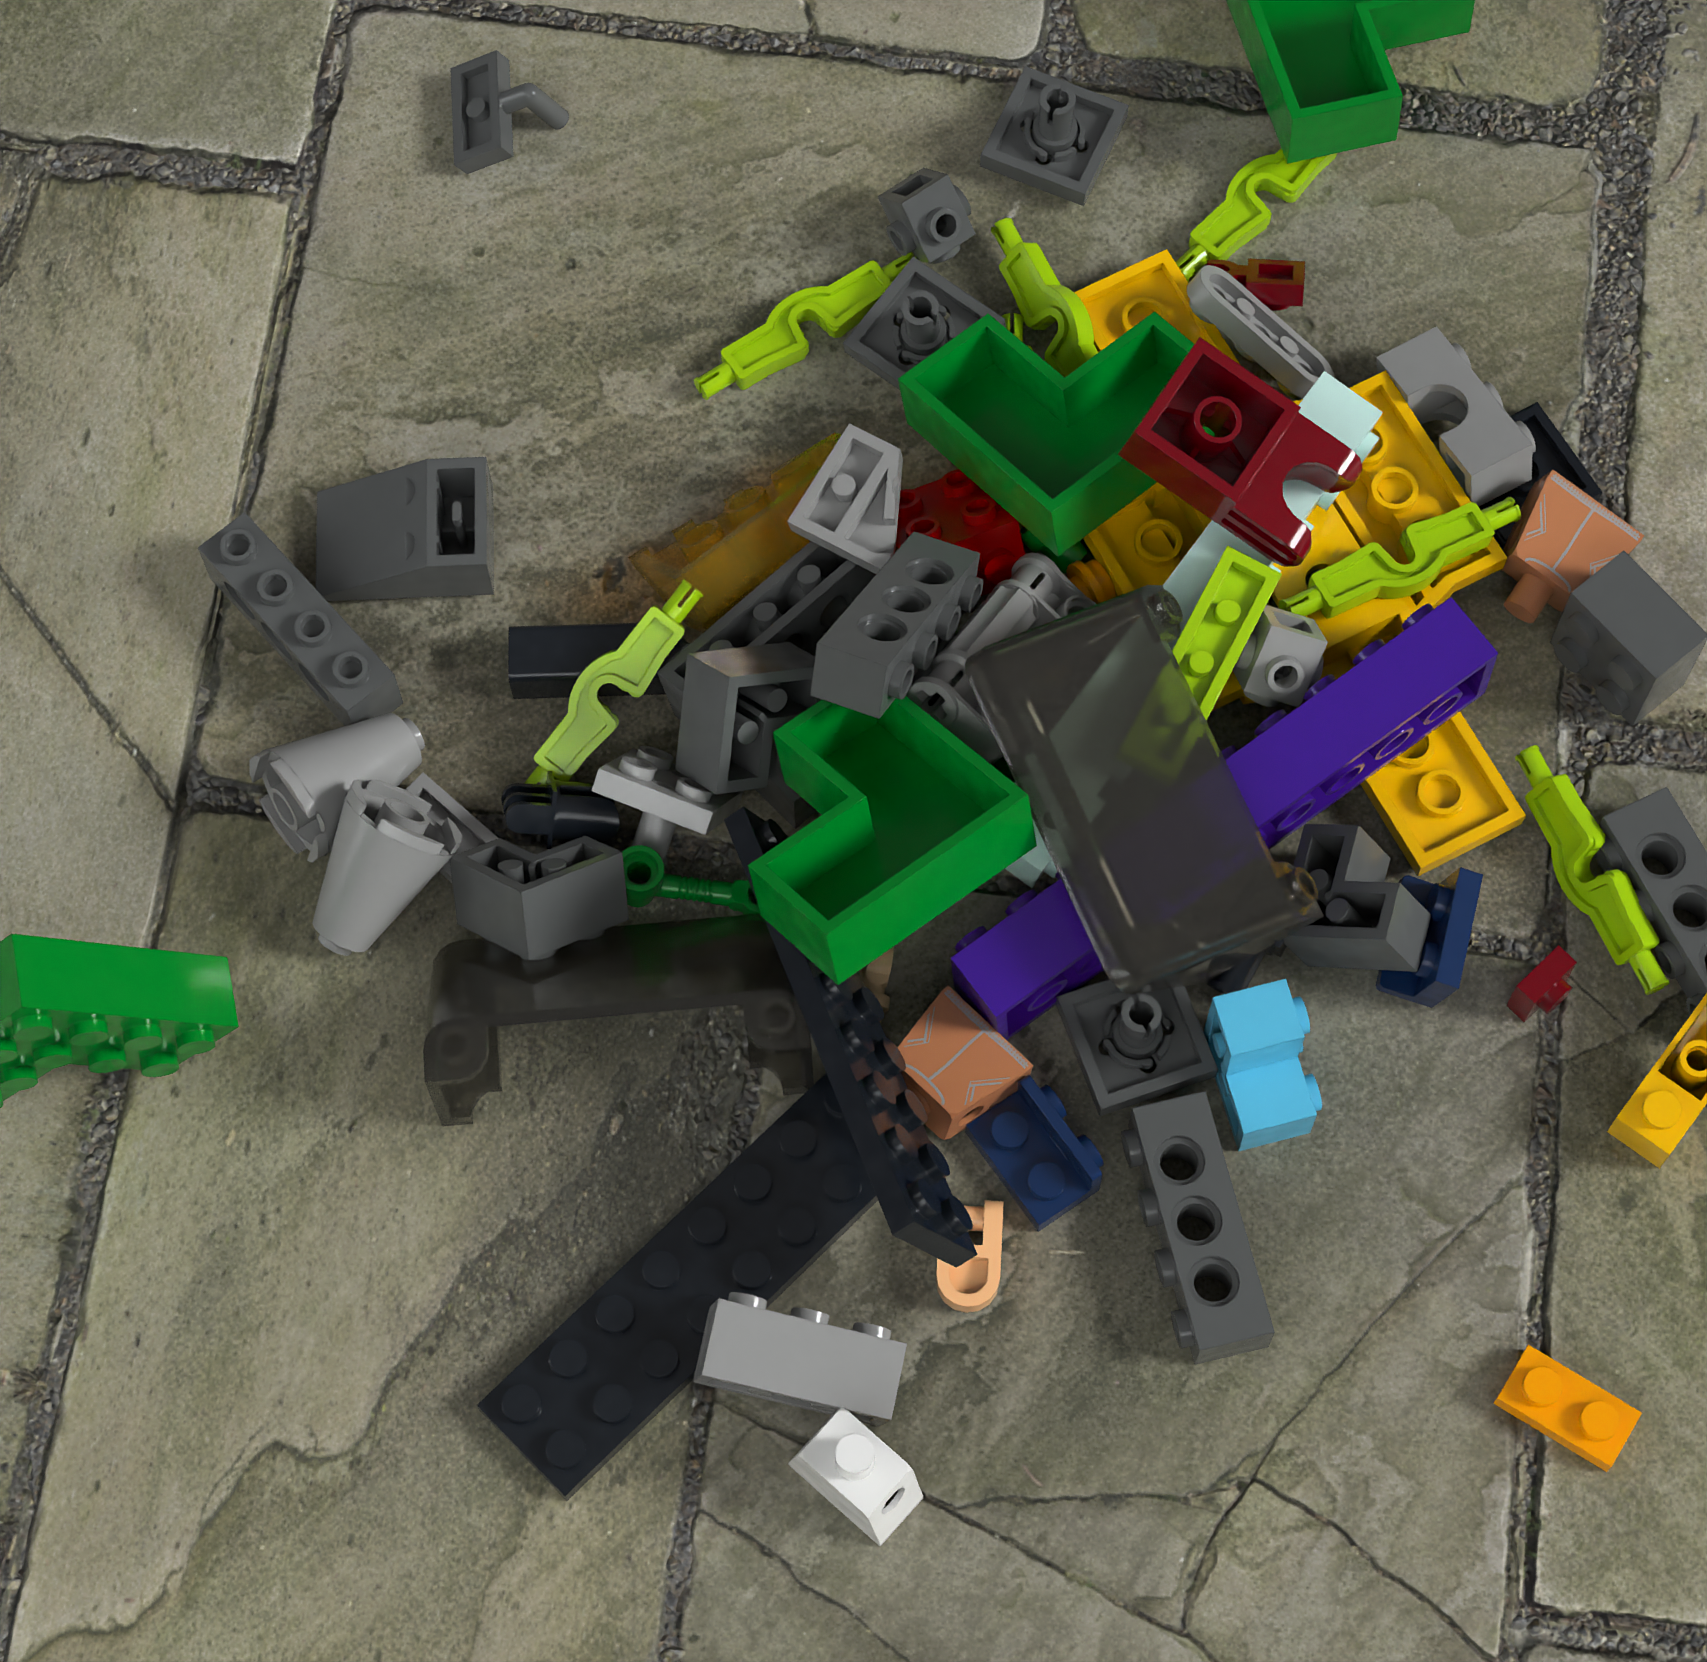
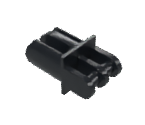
M547 771L546 785L514 783L506 786L501 794L505 821L509 829L517 833L543 834L547 849H551L552 841H572L582 836L590 837L598 842H607L617 834L620 826L619 813L614 800L592 792L594 783L554 780L552 771Z

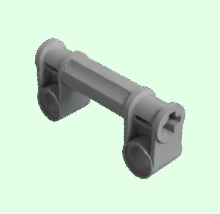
M1027 553L1021 556L1012 567L1011 578L999 582L994 587L990 595L958 633L939 652L931 664V673L912 684L907 697L988 763L993 765L1027 737L1030 730V719L1022 704L1009 695L990 677L1020 639L1034 652L1040 662L1048 668L1056 671L1067 670L1105 638L1108 632V622L1105 614L1098 604L1086 597L1060 571L1052 560L1038 553ZM1039 574H1043L1042 581L1035 588L1030 586ZM936 692L941 696L932 706H929L928 701Z

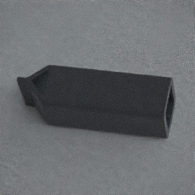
M638 622L509 626L508 676L513 699L569 698L573 686L582 671L597 657L618 649ZM682 637L664 659L658 671L691 643ZM657 673L643 695H666ZM612 683L603 684L598 689L599 697L631 696L628 692L622 691Z

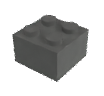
M1622 551L1571 592L1550 643L1554 646V651L1559 661L1571 672H1579L1596 689V695L1601 704L1612 714L1621 715L1633 727L1685 684L1707 642V633L1625 551Z

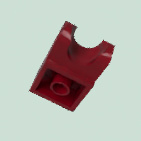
M1199 337L1118 453L1120 457L1215 523L1225 528L1269 560L1283 567L1300 565L1309 553L1312 545L1310 529L1287 507L1283 497V482L1287 480H1302L1325 492L1336 493L1352 487L1362 473L1361 459L1352 449L1300 414L1298 411L1301 407L1201 337ZM1203 427L1210 428L1215 434L1214 437L1206 433Z

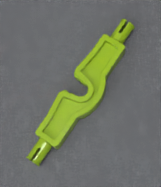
M1281 148L1275 154L1259 157L1241 168L1228 186L1225 201L1191 231L1188 244L1189 249L1175 261L1186 280L1189 281L1206 265L1207 260H1227L1240 247L1267 228L1271 221L1272 213L1256 195V192L1267 191L1288 203H1293L1300 197L1314 178L1336 158L1337 153L1287 164Z
M1011 218L1001 219L994 224L996 227H991L990 230L1006 256L1000 263L999 269L1011 289L1021 315L1024 317V322L1028 327L1034 330H1045L1057 321L1058 331L1045 351V360L1063 377H1066L1099 353L1094 345L1093 327L1088 311L1080 298L1072 290L1060 284L1037 243L1023 242L1014 226L1013 220Z
M910 252L906 256L902 255L882 268L876 261H869L829 286L809 287L789 295L772 310L765 324L721 350V364L694 378V384L698 392L702 393V397L705 400H708L709 397L734 382L741 390H746L767 376L805 359L809 352V342L804 338V333L799 327L802 322L813 321L826 331L829 336L833 338L842 337L860 323L911 260L913 253Z
M1507 497L1505 500L1483 510H1480L1476 503L1470 502L1448 513L1410 524L1400 537V543L1409 564L1404 565L1396 562L1380 544L1375 542L1368 543L1341 561L1313 573L1308 582L1307 589L1287 599L1280 600L1279 609L1305 617L1320 610L1324 617L1328 619L1376 597L1396 599L1418 593L1436 579L1442 567L1486 548L1490 544L1495 530L1512 522L1519 521L1521 519L1519 505L1513 506L1515 500L1512 497Z
M683 579L662 609L657 605H652L618 649L597 657L582 671L571 691L568 713L534 755V760L539 765L524 784H537L539 782L541 783L540 785H546L547 771H552L554 780L569 781L585 759L618 727V715L613 713L609 706L600 700L598 689L603 684L612 683L622 691L628 692L632 697H640L644 694L664 659L684 635L685 628L680 623L699 599L704 596L696 587L681 606L678 605L692 587V584Z
M1538 745L1522 750L1520 754L1515 756V760L1519 763L1533 788L1525 795V801L1551 846L1554 872L1563 892L1574 906L1589 915L1614 962L1617 965L1630 963L1646 995L1665 988L1664 986L1670 984V981L1664 975L1651 951L1659 944V938L1639 904V899L1628 875L1619 869L1606 871L1597 877H1594L1591 873L1590 861L1605 843L1603 830L1580 799L1569 777L1566 774L1553 776L1539 751Z

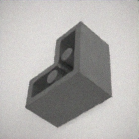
M789 642L687 653L675 769L716 795L766 788L774 729L780 728L822 700L810 695L815 656Z
M1304 824L1275 935L1282 938L1284 945L1308 967L1417 972L1431 914L1401 883L1384 882L1390 857L1359 825Z
M582 836L536 855L498 838L456 854L449 859L457 924L482 936L485 940L494 942L519 955L525 960L549 958L555 954L558 948L578 940L600 937L605 933V929L629 920L622 852L590 837Z

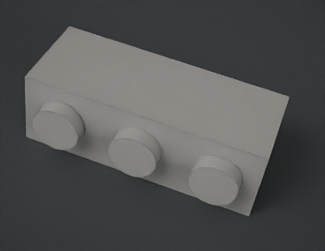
M731 1292L729 1293L728 1300L719 1298L710 1306L693 1379L694 1383L828 1415L834 1414L843 1407L860 1422L875 1426H881L891 1421L907 1343L890 1340L891 1330L882 1326L861 1322L854 1323L852 1330L828 1325L829 1315L807 1308L794 1307L791 1309L790 1315L766 1310L767 1301L765 1299L745 1293Z

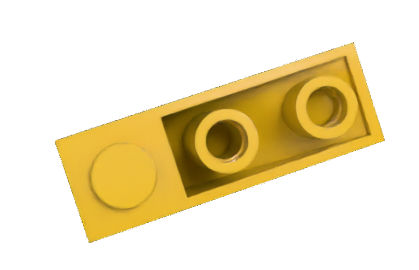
M1707 993L1607 1131L1659 1169L1707 1104Z

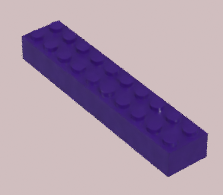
M1452 597L1435 609L1430 603L1420 607L1404 621L1401 626L1404 630L1402 633L1386 644L1382 639H1377L1370 643L1353 659L1355 666L1338 679L1333 674L1320 679L1305 693L1303 698L1306 702L1288 715L1284 710H1279L1270 715L1254 731V734L1257 736L1255 739L1239 750L1234 745L1223 749L1205 766L1207 773L1189 786L1185 781H1181L1169 788L1157 799L1155 805L1158 809L1140 822L1135 817H1131L1119 824L1107 835L1105 841L1108 845L1090 858L1085 853H1082L1069 860L1055 874L1058 881L1038 894L1033 889L1015 899L1005 910V914L1008 917L990 930H987L985 926H980L965 935L954 947L957 954L951 957L955 990L1006 1040L1010 1039L1054 1007L1057 996L1075 991L1485 694L1498 652Z

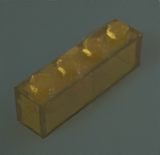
M834 432L770 471L769 478L772 483L768 486H753L745 490L740 489L723 499L725 503L724 512L712 520L703 521L695 525L694 521L690 519L672 530L671 532L677 541L654 555H651L647 547L628 557L632 565L665 602L668 601L679 587L683 579L692 584V587L678 605L681 606L696 587L704 596L699 599L683 622L685 625L704 633L810 542V540L791 531L787 521L842 434Z

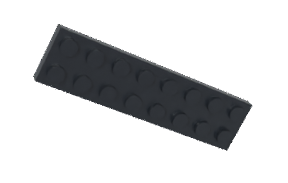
M743 806L725 818L724 822L756 898L748 865L789 838V836L785 834L773 819L765 821ZM765 920L892 1235L956 1268L978 1255L968 1233L973 1228L972 1220L964 1205L951 1193L945 1178L950 1175L949 1165L938 1147L930 1142L923 1124L928 1121L927 1113L918 1097L907 1088L901 1072L906 1069L905 1061L896 1045L886 1038L880 1023V1020L884 1018L881 1004L875 995L865 987L859 971L837 985Z
M827 1073L477 1404L479 1411L566 1501L694 1379L709 1308L719 1298L728 1300L729 1293L731 1292L745 1293L765 1299L767 1301V1308L878 1201Z

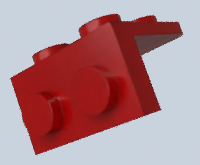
M961 470L950 471L941 479L920 487L900 491L896 551L913 532H917L980 553L976 577L983 579L981 596L991 593L999 582L1011 578L1012 567L1021 556L1025 555L1018 521Z

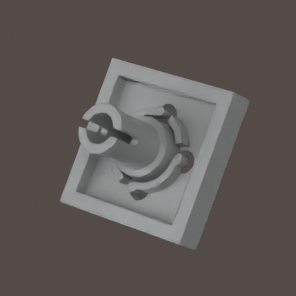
M639 746L638 750L633 748L600 767L592 792L643 811L632 846L643 845L652 848L661 856L665 864L676 824L706 835L723 823L725 818L737 811L743 791L716 795L675 769L676 765L672 763L673 756L658 748Z

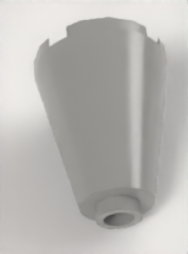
M388 713L262 750L249 760V773L252 783L260 778L264 781L268 794L260 798L259 801L278 834L296 854L308 849L310 853L307 861L313 863L319 858L326 856L332 849L344 799L353 780L359 779L362 789L366 788L370 779L380 780L398 787L421 765V750L425 748V743L419 729L409 718L401 719L394 713Z
M359 779L353 780L344 799L312 921L313 927L319 933V942L327 949L344 956L351 955L352 951H367L456 853L462 840V834L456 824L446 817L442 826L427 816L432 807L430 803L400 787L380 780L370 779L366 788L362 789Z

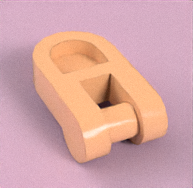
M985 1200L984 1206L964 1205L973 1224V1228L970 1231L983 1232L982 1245H974L978 1255L957 1268L937 1258V1290L944 1303L954 1310L965 1313L980 1311L988 1306L997 1295L1001 1272L1004 1201Z

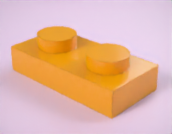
M1529 1344L1493 1403L1605 1472L1614 1464L1642 1414L1639 1410Z

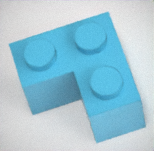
M1286 979L1213 997L1203 1033L1218 1068L1215 1079L1238 1152L1310 1133L1317 1116L1316 1111L1322 1110V1100L1313 1074L1304 1075L1298 1058L1299 1053L1303 1052L1304 1034L1310 1033L1309 1017L1300 996L1292 998Z

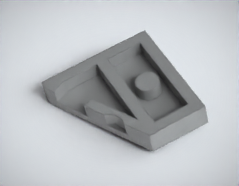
M849 423L787 522L791 531L877 574L895 554L903 467V456L900 448Z

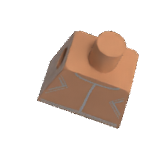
M1552 469L1535 482L1530 489L1521 508V519L1515 522L1504 546L1503 552L1507 556L1504 568L1501 570L1517 581V584L1504 602L1505 608L1513 616L1527 623H1534L1547 603L1556 610L1563 612L1573 590L1622 551L1629 554L1641 542L1644 535Z
M949 986L939 993L897 1047L906 1065V1069L901 1073L907 1088L918 1097L927 1113L928 1121L924 1124L939 1138L944 1140L950 1139L965 1130L967 1124L1015 1093L1018 1081L1030 1075L1033 1064Z

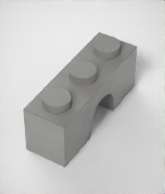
M1437 326L1376 357L1377 374L1386 370L1421 425L1433 420H1446L1458 425L1439 435V453L1471 502L1476 503L1480 507L1532 479V455L1536 451V445L1530 430L1522 421L1514 422L1503 408L1501 397L1496 388L1490 382L1486 381L1483 383L1471 368L1470 360L1464 349L1458 343L1451 344Z

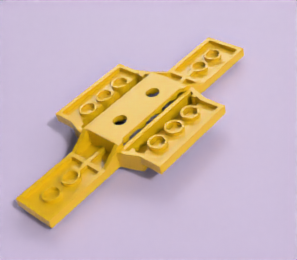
M1167 249L1074 292L1088 311L1093 327L1094 345L1098 352L1147 316L1156 312L1194 344L1201 337L1240 365L1214 324L1204 322L1192 311L1187 294L1188 281ZM1386 370L1349 388L1383 412L1371 431L1380 439L1363 461L1362 473L1355 484L1349 489L1341 491L1327 511L1316 505L1306 520L1314 525V528L1311 531V549L1303 562L1294 567H1283L1273 563L1275 567L1281 570L1280 573L1282 574L1271 595L1278 608L1280 600L1287 599L1307 589L1305 579L1309 573L1314 570L1324 569L1341 561L1368 543L1375 542L1380 544L1396 562L1404 565L1409 564L1400 543L1402 532L1410 524L1448 513L1471 502ZM1296 400L1293 402L1299 405L1302 400ZM1157 482L1083 539L1096 561L1107 571L1117 596L1135 623L1211 522V519ZM1494 536L1486 548L1442 567L1436 579L1418 593L1396 599L1376 597L1328 619L1324 617L1320 610L1306 616L1315 620L1328 642L1322 655L1324 664L1320 679L1329 674H1333L1338 679L1355 666L1353 659L1360 651L1377 639H1382L1386 644L1402 633L1404 630L1401 626L1404 621L1420 607L1430 603L1435 609L1449 599L1452 593L1503 569L1507 556ZM1233 670L1212 711L1240 698L1243 704L1255 703L1245 696ZM1458 712L1360 784L1417 877L1521 825L1526 817V814L1461 712Z

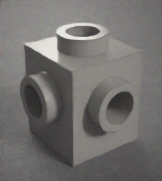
M1266 605L1233 668V672L1245 696L1254 702L1269 707H1276L1278 702L1299 707L1307 689H1310L1321 677L1324 664L1322 655L1328 642L1314 619Z

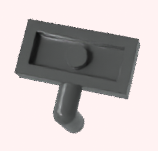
M497 50L450 68L454 165L466 174L514 157L513 112L527 107L556 130L563 128L569 120L568 111L535 84L524 83L511 88L509 60Z

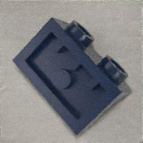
M1460 867L1441 883L1433 884L1409 875L1399 880L1398 883H1401L1431 914V919L1418 971L1379 970L1376 981V988L1379 991L1433 1008L1459 989L1483 874Z
M1027 1075L1018 1081L1015 1093L967 1124L965 1133L1039 1232L1099 1191L1103 1175L1099 1168L1104 1165V1162L1091 1140L1084 1134L1076 1138L1062 1118L1067 1116V1113L1056 1093L1046 1084L1039 1088L1032 1077Z

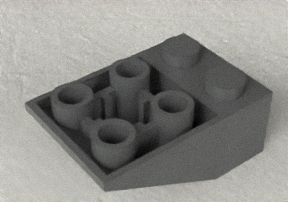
M487 458L425 459L318 491L316 590L326 601L494 595L493 485Z

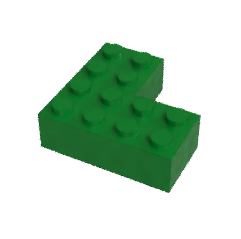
M1226 0L1287 164L1395 141L1397 139L1403 95L1385 50L1470 32L1475 0Z
M1153 312L1069 375L1063 377L988 313L899 377L898 382L907 424L1059 557L1157 483L1154 479L1120 457L1118 453L1194 343L1156 312ZM1204 426L1205 432L1214 437V432Z
M907 696L902 700L896 698L880 719L825 700H820L775 730L773 736L785 784L822 815L750 863L748 868L761 916L839 985L1035 848L1037 844L1029 796Z
M10 934L0 941V1108L3 1106L4 1100L18 1091L34 1087L38 1083V1078L52 1069L68 1064L88 1066V1070L93 1073H108L123 1068L141 1070V1074L146 1077H162L173 1074L179 1070L180 1063L195 1054L212 1050L217 1040L239 1027L227 957Z

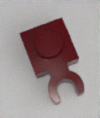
M1248 258V265H1237L1227 260H1207V265L1216 266L1229 273L1272 311L1284 310L1290 306L1303 307L1305 261Z

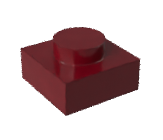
M1558 945L1515 987L1506 1006L1523 1022L1531 1017L1539 1008L1546 1014H1549L1572 990L1573 987L1566 981L1577 962Z

